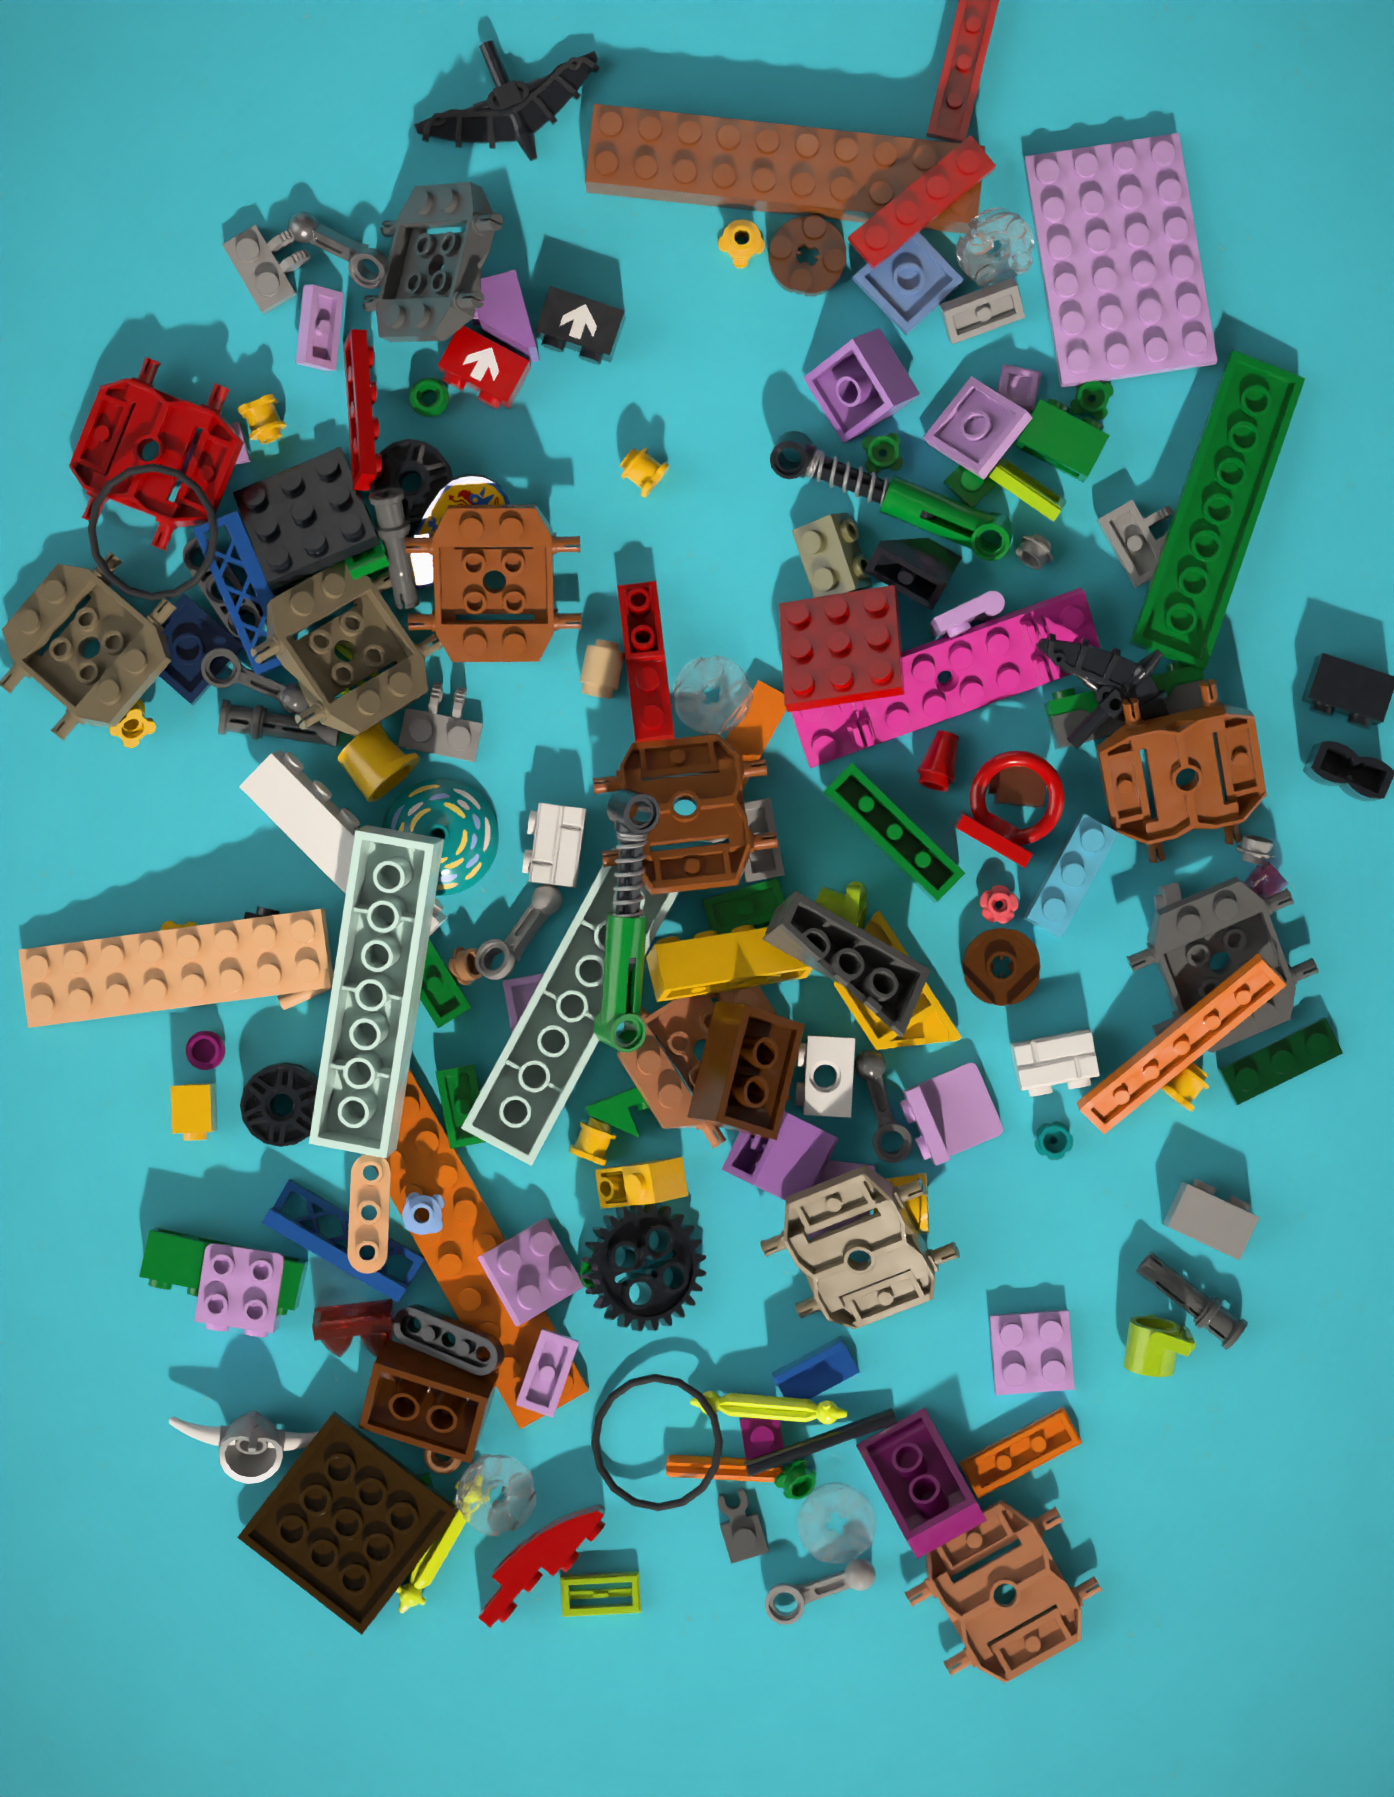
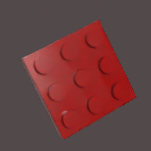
M895 585L779 603L784 705L787 712L905 694L898 594Z

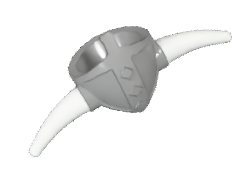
M249 1411V1413L237 1418L229 1426L221 1425L218 1427L198 1425L174 1416L169 1418V1423L186 1435L202 1442L219 1446V1461L225 1473L235 1481L247 1484L262 1482L271 1477L281 1465L283 1451L306 1448L318 1433H296L277 1430L271 1421L257 1411Z

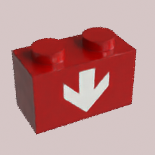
M465 326L455 332L438 364L440 372L445 374L442 379L443 381L461 391L464 390L465 386L479 393L477 399L494 409H498L500 404L510 409L531 370L529 360Z

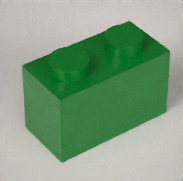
M1051 398L1047 402L1040 399L1031 414V421L1023 429L1014 447L1084 483L1110 435L1103 432L1104 426L1088 417H1083L1080 420L1068 414L1070 409L1063 403Z

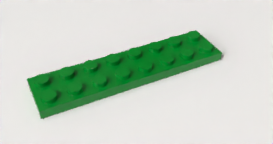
M1234 350L1229 353L1129 644L1149 652H1154L1158 649L1163 653L1162 657L1203 671L1207 668L1305 378Z

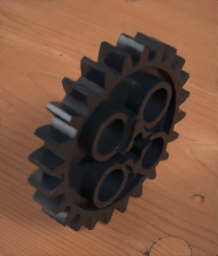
M656 1203L645 1204L644 1209L642 1205L630 1206V1212L626 1207H617V1218L612 1215L603 1216L606 1229L593 1227L592 1230L598 1237L597 1242H585V1245L593 1251L592 1256L581 1258L582 1262L591 1265V1270L581 1275L582 1278L592 1279L593 1285L588 1287L585 1292L592 1295L598 1294L599 1297L593 1304V1307L598 1309L607 1307L604 1318L606 1320H614L618 1317V1327L627 1328L631 1323V1328L634 1331H642L644 1326H646L647 1330L657 1331L659 1322L662 1326H672L671 1314L675 1317L684 1318L685 1313L681 1305L695 1306L696 1303L690 1296L691 1291L703 1290L695 1282L696 1277L706 1275V1271L697 1268V1263L705 1260L706 1255L695 1253V1249L700 1246L702 1240L689 1238L695 1227L693 1225L681 1227L684 1215L674 1214L670 1217L671 1207L661 1206L657 1211ZM653 1231H656L659 1242L657 1247L652 1250L649 1245V1236ZM621 1246L625 1252V1260L622 1265L618 1266L615 1262V1252ZM671 1250L673 1251L671 1258L645 1266L643 1268L644 1273H630L619 1280L618 1283L615 1282L616 1276L643 1267L645 1260H658ZM670 1267L673 1273V1280L669 1286H666L663 1275L665 1270ZM636 1283L640 1293L637 1301L633 1303L629 1292L632 1285Z

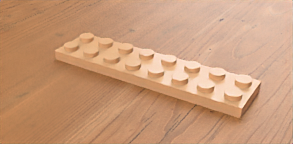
M325 909L18 950L28 1028L332 988L334 977Z

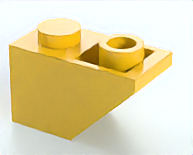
M682 1157L651 1160L595 1170L601 1209L654 1204L689 1196Z

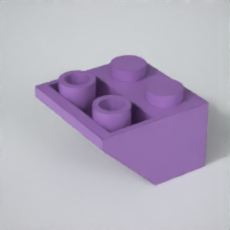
M784 1111L777 1140L739 1132L721 1170L786 1201L787 1196L817 1185L839 1138Z

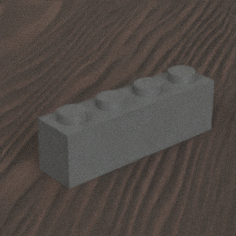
M796 891L776 907L762 940L846 987L898 1036L902 1037L906 1032L930 969Z

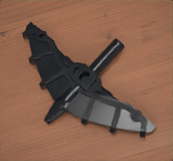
M494 41L484 42L479 48L496 87L489 93L487 100L475 103L472 107L463 110L450 109L443 113H435L431 118L414 124L418 134L423 135L422 141L429 142L430 137L455 142V146L458 148H462V142L489 143L490 149H496L495 143L516 141L530 161L536 160L537 153L534 134L547 122L554 125L557 122L555 115L561 111L571 98L576 101L580 98L581 95L577 91L590 72L597 73L600 69L596 64L598 61L597 55L593 51L578 58H570L569 61L558 65L549 75L541 79L538 77L525 84L524 82H515L514 80L510 82Z
M1049 633L1047 638H1041L1035 644L1050 658L1054 665L1059 666L1065 673L1075 675L1082 680V684L1093 691V696L1098 703V706L1066 738L1076 749H1079L1109 716L1115 720L1125 721L1122 701L1125 699L1129 703L1130 698L1139 699L1140 715L1143 721L1169 715L1164 702L1168 695L1165 690L1158 691L1151 678V674L1163 656L1160 650H1155L1136 663L1120 656L1121 650L1118 648H1114L1110 652L1089 646V640L1082 638L1079 643L1056 640V635Z

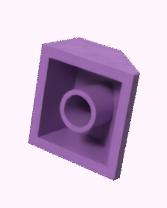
M516 270L481 278V292L484 295L485 301H479L484 303L481 308H476L474 318H472L473 326L481 325L486 337L530 362L540 361Z
M880 328L851 339L803 377L843 444L894 415L920 395Z

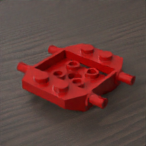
M147 357L144 358L145 360L137 378H125L100 386L69 464V468L81 486L87 490L86 494L90 496L81 518L89 521L92 504L106 482L129 467L155 463L181 470L186 455L192 446V440L197 427L203 430L185 475L201 486L216 514L244 444V441L225 418L221 416L223 413L221 410L230 389L214 383L207 404L201 403V406L173 397L153 388L152 383L161 363ZM156 441L159 445V454L155 459L145 461L142 455L144 446L149 442ZM154 471L131 475L114 486L100 506L98 515L99 519L103 506L109 499L155 517V521L159 525L150 545L164 551L167 550L166 548L174 529H177V526L186 527L208 522L207 511L194 490L182 482L175 501L171 502L169 498L177 483V478Z

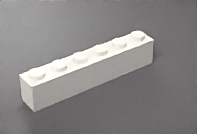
M282 750L271 753L239 787L346 894L355 830L359 829V820L346 808L340 810L330 800L332 794L325 785L318 780L312 782L302 772L304 765L296 756L290 752L284 753ZM436 897L429 936L447 919L441 912L444 907Z

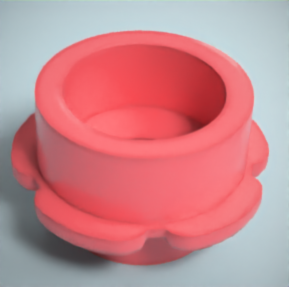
M996 885L992 887V890L985 891L981 895L979 902L983 909V917L991 923L998 921L1004 924L1011 921L1014 917V911L1018 909L1017 896L1014 893H1010L1009 888L1003 885ZM1001 901L1003 904L1002 908H996L995 903Z

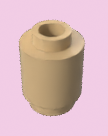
M596 639L595 646L587 645L579 681L583 684L581 693L612 699L613 691L618 690L625 657L624 652L618 651V643Z

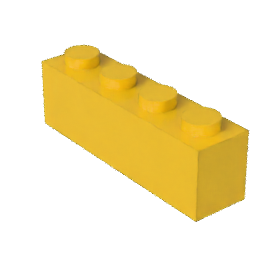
M753 925L739 926L731 930V933L717 935L716 931H705L696 934L693 937L694 939L681 941L676 936L666 937L658 940L646 957L656 1002L804 979L811 973L813 968L762 940L768 927L754 929Z

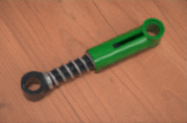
M789 431L780 436L771 452V468L782 478L794 479L800 477L804 479V477H809V479H814L816 477L817 482L824 480L829 483L830 488L836 485L842 488L843 493L850 491L855 493L856 498L860 496L868 498V503L873 501L880 503L881 508L879 512L972 549L976 556L983 560H998L1005 556L1009 550L1013 527L1010 520L1001 513L983 512L895 475L892 481L889 482L888 477L881 479L876 477L875 472L871 474L864 472L862 466L856 469L850 466L849 461L844 464L839 462L836 456L833 458L825 456L824 451L816 449L817 446L813 445L810 438L799 431ZM793 448L797 450L801 455V460L798 462L787 460L783 455V449ZM986 530H994L1001 535L1002 540L997 543H990L984 539L982 533Z
M625 788L615 792L607 805V814L610 821L614 824V830L618 834L616 837L620 844L616 846L619 849V859L615 860L618 863V873L614 874L617 877V887L613 888L614 891H617L616 901L612 902L613 905H616V910L607 913L601 1011L595 1018L594 1032L598 1040L620 1052L628 1053L641 1047L647 1033L646 1025L641 1018L647 915L642 914L644 911L640 908V901L644 899L640 892L641 887L645 885L641 876L646 871L644 866H642V860L647 857L643 852V846L648 842L646 835L659 822L660 806L651 795ZM637 803V813L634 818L630 819V808L633 804ZM624 1021V1029L616 1037L617 1027Z

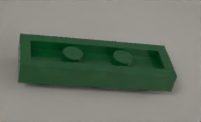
M1321 1018L1218 1069L1234 1104L1239 1105L1343 1054L1327 1019Z

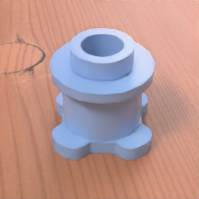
M417 1192L409 1194L402 1212L406 1229L420 1235L439 1232L443 1227L441 1219L442 1208L445 1206L444 1198L439 1194H434L431 1197L420 1195ZM423 1207L428 1210L429 1219L427 1221L418 1219L416 1215L418 1208Z

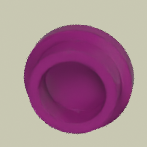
M197 1032L191 1036L186 1044V1057L190 1064L197 1069L210 1070L216 1068L225 1057L226 1048L224 1041L214 1032Z

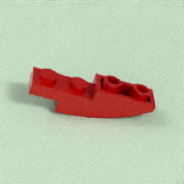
M656 581L617 585L635 743L675 739Z
M600 1504L580 1509L549 1523L520 1543L494 1569L491 1577L501 1586L481 1609L478 1618L489 1628L492 1627L497 1619L504 1623L518 1606L513 1601L522 1589L529 1593L543 1576L539 1571L541 1567L553 1577L560 1569L566 1573L580 1556V1553L576 1551L585 1538L592 1542L606 1525L601 1520L605 1515V1509Z

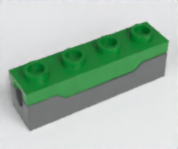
M1176 662L1166 665V673L1154 676L1151 674V678L1158 691L1165 690L1168 695L1164 702L1169 715L1202 707L1203 700L1199 683L1205 680L1203 670ZM1075 688L1052 693L1053 700L1044 704L1047 717L1049 718L1048 722L1055 750L1073 746L1066 738L1098 706L1093 696V691L1076 694ZM1109 716L1084 743L1111 736L1124 725L1125 721L1115 720Z

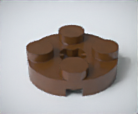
M818 215L801 216L791 219L777 230L770 243V271L776 282L784 290L791 293L817 296L829 291L839 281L846 265V245L842 235L835 226ZM806 247L809 250L814 248L819 255L814 256V259L818 261L812 266L807 262L800 264L796 256L801 255V252H799L801 248Z
M997 928L980 933L969 943L964 952L961 970L967 988L976 998L988 1004L1005 1006L1023 1001L1034 991L1039 982L1041 966L1039 952L1026 935L1017 930ZM996 956H999L1000 960L1003 959V956H1006L1011 961L1008 965L1011 973L1006 978H1003L1002 974L997 978L991 972L994 969L992 960Z

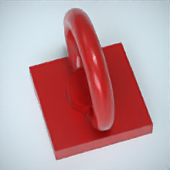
M1018 750L998 754L989 759L979 769L973 779L970 789V807L973 817L961 811L954 825L956 829L1026 868L1033 853L1022 845L1036 842L1045 837L1053 830L1062 815L1065 803L1062 780L1055 768L1039 755ZM1020 766L1035 771L1044 780L1048 789L1049 803L1045 814L1036 824L1025 829H1019L997 815L988 812L986 806V790L991 779L998 772L1009 767Z

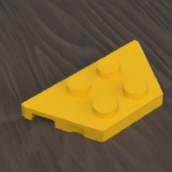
M875 912L864 931L909 957L881 912ZM835 981L833 982L834 987L875 1050L957 1041L962 1038L926 982L906 1032L902 1037L898 1036L846 987Z

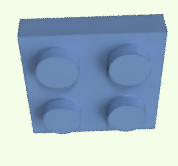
M917 233L874 270L867 263L853 276V281L906 336L964 281L920 233Z

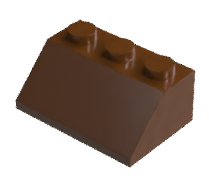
M716 1001L687 1117L713 1126L777 1140L805 1024L746 1004Z
M386 1339L374 1362L358 1428L472 1463L492 1404L499 1374L491 1372L483 1376L475 1375L407 1345Z

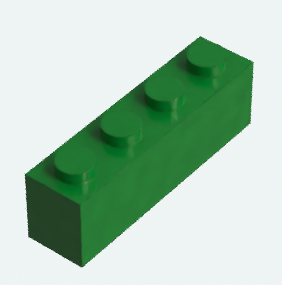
M853 763L823 791V794L934 903L938 902L965 874Z
M155 1227L149 1230L139 1277L149 1279L148 1285L155 1288L171 1290L172 1284L188 1287L187 1294L198 1297L206 1247L212 1243L237 1247L244 1246ZM283 1255L285 1261L277 1314L287 1315L288 1310L294 1311L299 1307L309 1261Z

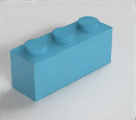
M1086 814L1080 815L1023 919L1055 937H1062L1119 833Z

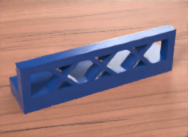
M234 511L216 519L217 528L224 526L230 540V546L226 555L215 551V557L224 560L220 570L215 559L209 569L254 673L259 675L282 665L278 658L259 664L254 660L257 656L252 657L250 652L251 648L255 647L259 635L267 637V632L262 630L264 622L267 626V604L275 597L266 582L237 511ZM209 522L193 528L205 559L209 545L204 534L210 532ZM232 550H234L237 559L230 557ZM228 562L240 566L243 570L246 582L242 591L227 586L224 582L222 575ZM248 586L250 587L253 596L246 593ZM230 593L240 596L236 607ZM244 598L257 603L262 618L258 628L244 623L240 619L238 611ZM245 629L255 632L252 643Z
M291 1179L288 1180L276 1203L268 1210L261 1222L396 1302L403 1298L425 1260L423 1256L388 1236V1247L393 1249L388 1251V1256L401 1254L413 1261L404 1280L402 1281L388 1273L386 1263L382 1269L374 1273L364 1274L358 1272L351 1266L347 1253L349 1213ZM292 1191L306 1199L310 1215L295 1219L282 1211ZM313 1203L326 1211L315 1213ZM329 1214L338 1217L341 1221L344 1235L332 1238L324 1236L320 1232L317 1218ZM311 1219L314 1229L302 1222ZM345 1239L347 1248L336 1243V1241ZM375 1255L369 1256V1257H365V1258H362V1259H363V1260H371V1259L374 1258Z

